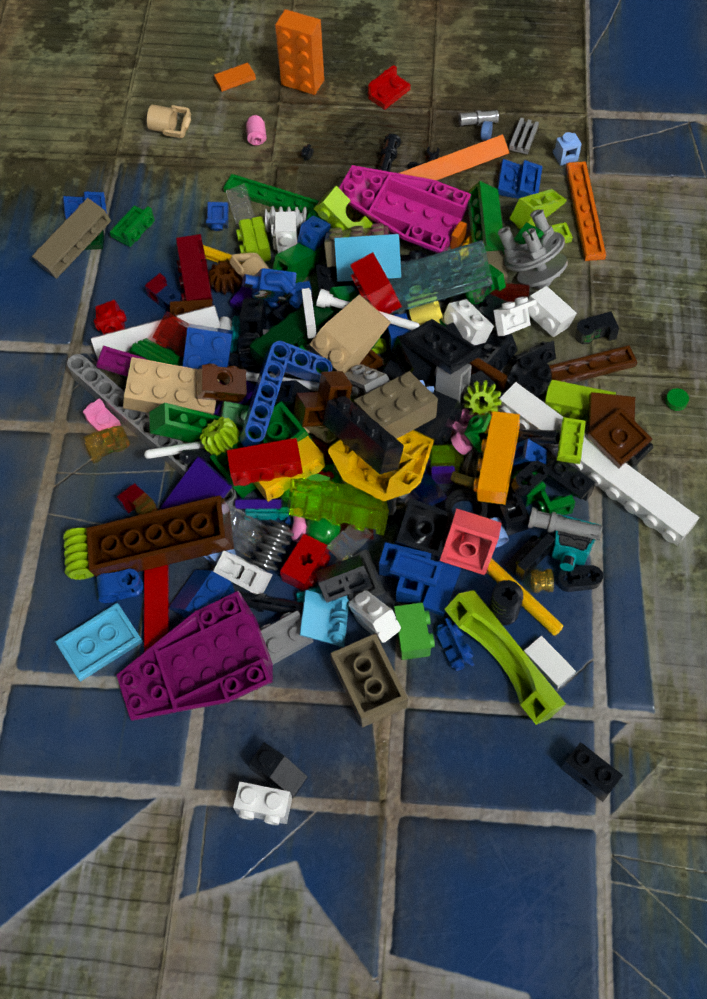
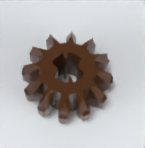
M228 259L223 263L219 260L218 265L212 264V270L208 274L209 282L217 293L222 291L226 295L230 291L234 294V289H240L243 278L236 272Z

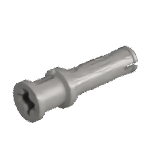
M534 507L532 508L528 528L533 526L547 529L550 533L555 530L600 540L603 527L602 525L558 516L556 512L550 514L537 511Z

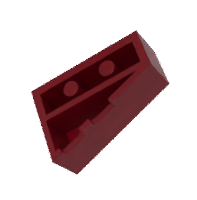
M201 234L176 238L180 259L177 260L179 273L182 272V276H179L181 289H185V292L181 293L182 300L212 299L213 301Z

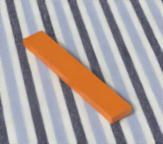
M502 134L405 170L399 174L438 181L508 155L509 150Z
M586 161L566 163L565 168L584 260H605L606 252Z

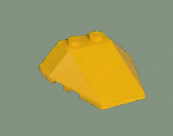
M414 430L397 438L404 445L399 467L384 474L376 472L341 440L332 445L328 453L345 482L372 495L376 499L387 501L410 493L421 483L434 440Z

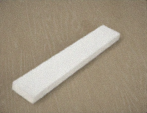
M213 305L91 338L97 359H99L103 345L127 352L133 343L138 344V341H143L145 338L157 344L187 336V329L190 324L214 328L220 327L221 324L216 307Z

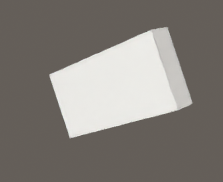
M306 288L302 289L307 336L308 338H314L316 336V325L311 290Z
M542 636L524 650L538 670L557 689L576 672Z

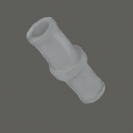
M476 110L473 113H459V126L473 124L481 126L484 121L498 123V110L484 112Z

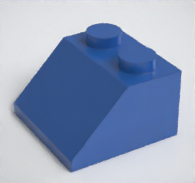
M195 569L169 608L188 618L195 611L235 593L233 584L213 571Z

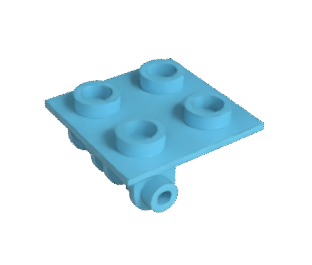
M305 590L299 635L344 647L349 610L347 595L326 603L323 594Z

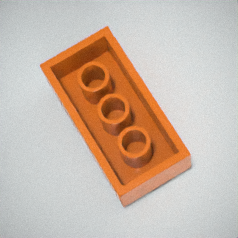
M285 9L275 24L281 85L316 95L324 81L321 19Z

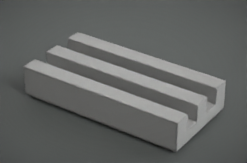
M520 118L509 150L528 155L539 122L535 121V124L531 123L532 120L528 119L525 122L524 118ZM522 127H525L520 138L519 144L516 147L515 144L517 142ZM532 129L528 142L524 149L522 148L524 140L526 138L528 130Z

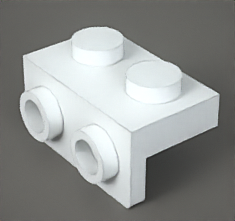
M519 297L515 299V302L503 303L501 308L494 310L498 336H505L530 326L528 307L537 304L536 299L528 300V297Z

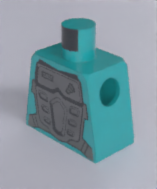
M558 514V516L563 517V518L578 520V521L587 522V523H590V524H595V523H592V522H588V521L580 520V519H577V518H573V517H569V516H565V515ZM554 530L552 536L555 538V542L552 548V557L561 560L560 568L562 570L573 571L575 564L585 565L596 539Z

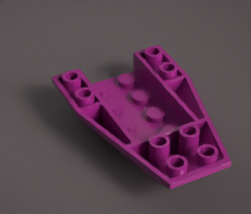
M237 591L192 613L119 672L117 679L130 720L135 721L229 703L272 683L273 663L258 622L240 592Z

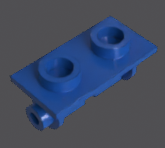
M446 618L447 625H438L436 627L438 630L436 634L443 648L450 645L453 647L445 652L451 667L459 671L465 667L464 663L474 666L472 657H474L473 651L467 643H464L461 637L464 635L463 630L455 622Z

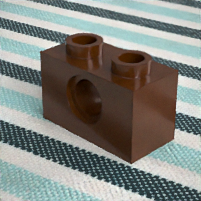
M209 363L202 365L197 372V399L241 403L247 395L245 369H239L236 366L218 367L216 364ZM217 379L224 381L225 385L220 384Z

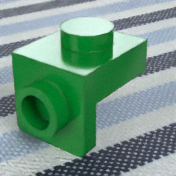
M489 413L472 417L464 433L478 452H481L483 439L488 437V433H485L491 420Z

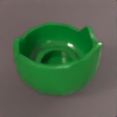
M318 512L312 515L306 523V534L326 545H332L333 541L340 535L341 525L339 519L331 512Z

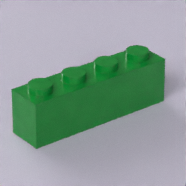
M479 181L467 192L471 194L468 209L473 252L502 251L504 255L505 248L498 235V231L503 228L498 189Z

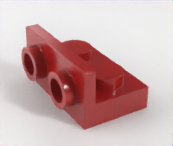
M392 65L369 83L368 99L386 110L410 91L411 84L397 75V67Z

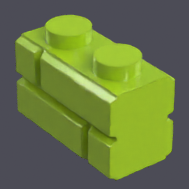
M263 217L240 220V229H236L238 242H243V245H239L241 253H257L264 262L270 261V247Z

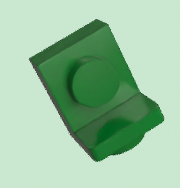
M543 491L540 492L537 508L541 512L550 514L556 512V514L568 515L573 513L576 502L572 495L566 497L558 496L550 502L546 492Z

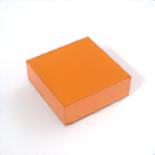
M460 221L451 234L450 249L457 251L466 237L467 223Z

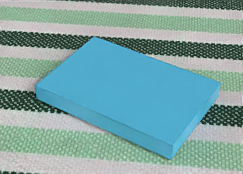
M399 234L334 238L337 282L353 281L350 275L354 272L350 264L372 252L388 279L401 278Z
M118 603L55 641L80 682L143 642Z

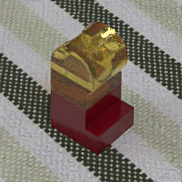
M135 483L117 496L122 508L128 514L133 510L138 515L158 511L154 500Z

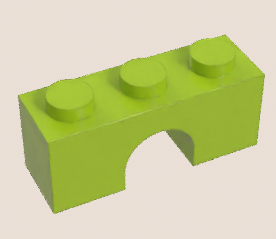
M337 186L329 190L313 208L321 219L331 224L332 228L351 230L350 228L353 226L371 228V225H373L366 216H363L356 222L351 221L347 217L346 206L351 200Z

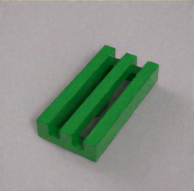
M147 338L143 339V341H138V344L133 343L132 351L147 360L172 365L179 364V356Z

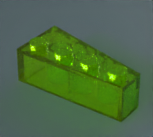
M307 478L291 479L288 498L289 515L315 521L325 518L333 525L341 526V523L355 525V529L364 531L365 527L376 530V534L384 536L389 513L387 501L376 499L349 483L340 484L329 480L321 482L311 481Z

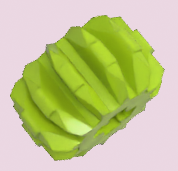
M484 380L482 386L478 381H475L474 387H467L468 393L464 394L463 399L467 401L464 407L471 408L470 415L476 412L478 415L489 413L491 416L492 411L498 412L497 406L501 405L502 400L498 398L501 396V392L494 391L495 384L488 387V381ZM480 396L485 397V403L480 402Z
M220 417L218 420L214 419L211 424H207L208 426L202 430L199 438L204 445L203 447L210 454L217 456L222 452L226 453L228 449H233L232 446L238 442L240 436L235 423L229 418Z

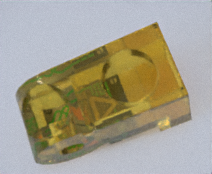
M122 426L106 428L84 436L86 449L93 464L101 461V457L123 451L130 445V440Z

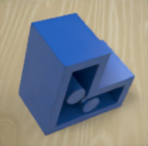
M385 542L379 562V575L399 579L396 589V602L408 605L420 603L425 584L391 574L390 567L397 549L431 559L432 553Z

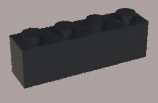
M346 396L327 401L323 419L325 427L379 474L398 469L404 448L401 442Z

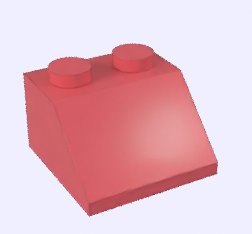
M456 508L440 561L485 575L499 539L502 523Z

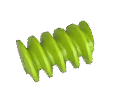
M72 528L67 530L63 535L65 574L69 578L76 580L94 577L95 575L89 571L87 529Z

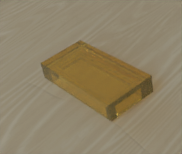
M455 471L452 472L450 479L454 484L465 488H474L475 478Z

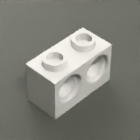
M223 551L213 572L258 595L264 593L273 575L227 551Z

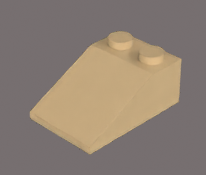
M358 295L320 329L310 345L322 357L328 359L337 371L346 373L352 367L361 363L391 322L365 298Z

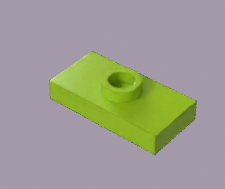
M563 417L557 461L580 464L586 421Z

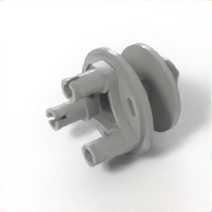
M543 209L535 210L530 214L535 226L544 233L540 239L535 228L528 229L530 235L527 231L523 232L522 236L526 244L516 243L508 226L498 231V235L505 248L506 257L504 264L506 268L510 271H520L517 276L520 285L534 287L538 290L545 286L549 287L556 277H560V274L568 265L566 256L559 253L565 245V239L561 233L554 232L552 226H549Z

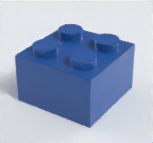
M190 324L187 329L183 367L200 369L202 365L209 363L216 364L218 367H228L233 330Z

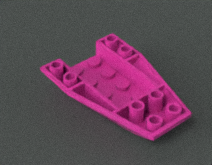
M354 165L351 166L339 187L351 200L348 203L349 207L376 224L388 226L390 232L399 234V237L403 240L439 254L447 252L450 246L451 234L457 224L462 221L471 197L470 193L436 180Z

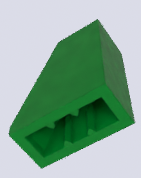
M298 243L275 256L273 269L295 272L296 283L303 282L316 269V265L319 264L322 249L318 248L314 251Z

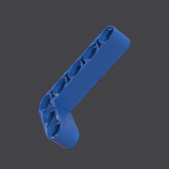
M283 341L273 343L265 355L240 434L242 445L245 447L258 445L265 437L285 372L306 381L320 383L321 374L317 372L316 368L321 369L322 372H332L331 362L324 357ZM274 351L280 353L282 358L277 357ZM295 360H299L303 366L298 365ZM267 371L273 372L276 378L271 377ZM261 391L267 392L270 398L264 397ZM255 411H259L263 418L257 417ZM251 431L255 433L257 439H252L249 436L248 432Z

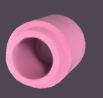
M250 116L246 122L247 140L252 145H261L267 138L265 123L260 116Z

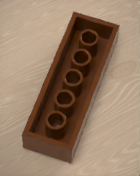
M221 495L86 528L89 571L96 577L104 573H113L126 569L140 572L234 549L230 510Z

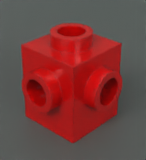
M115 300L95 306L96 318L94 323L98 331L101 330L103 334L125 329V322L127 321L123 309H120Z

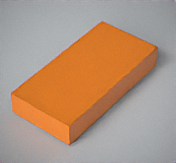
M247 62L214 74V79L223 92L256 80V76Z

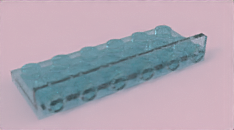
M481 240L401 264V278H389L388 280L402 307L390 314L492 285L493 280L484 242Z

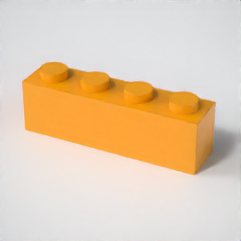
M492 411L491 420L485 433H488V437L482 441L481 452L484 453V457L479 458L477 471L480 472V477L475 478L473 491L477 492L478 501L506 505L520 429V414Z

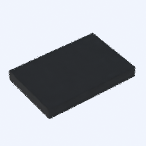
M433 319L405 334L401 340L402 344L450 375L481 356L480 348Z

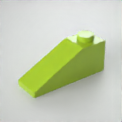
M553 189L519 198L510 220L519 229L526 222L535 226L530 216L533 211L543 209L547 218L564 205L567 199Z

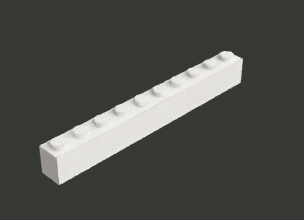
M517 382L500 397L502 403L497 406L498 412L520 414V429L559 430L560 433L563 416ZM584 433L580 464H569L596 482L595 486L605 491L609 498L617 500L629 513L637 515L648 527L654 528L661 533L665 540L678 546L700 517L625 463L618 469ZM531 435L536 438L544 437L543 435ZM538 443L539 445H543L547 449H549L552 452V454L557 458L559 443Z

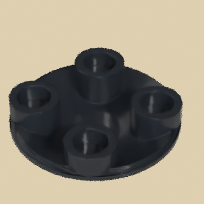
M525 355L511 368L507 381L510 387L517 382L534 396L538 397L548 389L552 380V372L544 360Z

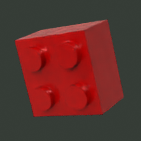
M373 252L350 264L354 272L350 276L361 296L378 311L390 314L402 307L390 281Z

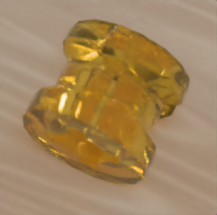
M545 569L543 572L531 570L533 593H539L541 590L547 592L554 591L552 569Z

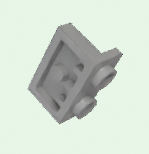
M298 611L294 613L288 612L272 625L266 624L260 628L273 665L313 643V639L299 635L301 616Z

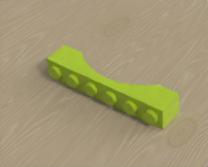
M474 590L459 593L449 603L445 611L460 629L480 642L500 663L514 685L521 707L536 725L551 719L566 705L564 700Z

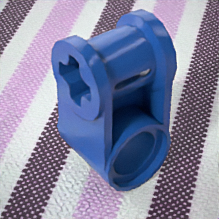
M133 569L104 573L96 578L98 598L101 603H113L118 600L137 597L144 591V582L140 579L138 572Z

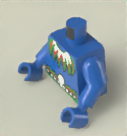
M262 268L255 275L244 274L242 286L252 288V297L267 301L269 306L275 310L282 306L279 304H283L289 298V303L295 308H299L303 302L302 293L295 291V272Z

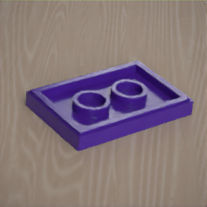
M197 457L159 510L219 495L224 498L232 488V485L202 457Z

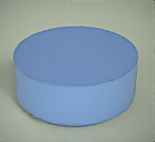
M492 121L483 122L481 127L482 141L491 139Z

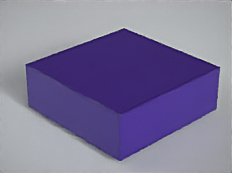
M433 466L431 468V484H454L455 466Z

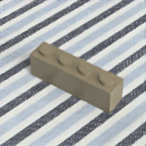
M87 198L50 238L37 249L32 257L40 267L57 279L111 222V219L103 208Z

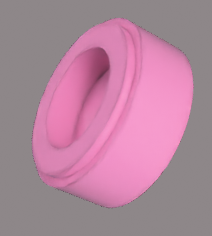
M457 432L451 437V442L459 453L466 455L473 449L472 443L463 432Z

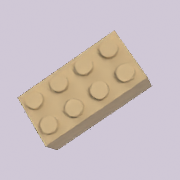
M131 358L124 393V409L149 413L165 402L214 415L216 400L197 399V372L199 369Z

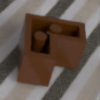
M343 371L321 372L318 392L297 393L294 414L301 426H324L323 419L327 401L342 396L350 399L351 382Z

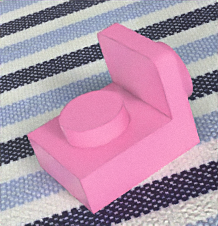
M100 398L90 403L83 410L87 422L103 438L121 425L119 420L105 407Z

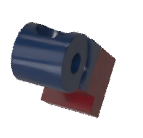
M161 273L145 285L147 296L169 313L170 302L182 301L180 292L167 286L166 277Z

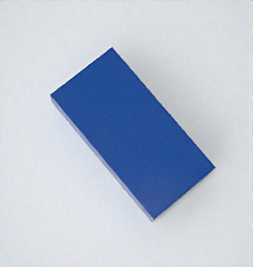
M397 549L390 567V573L436 588L443 563Z

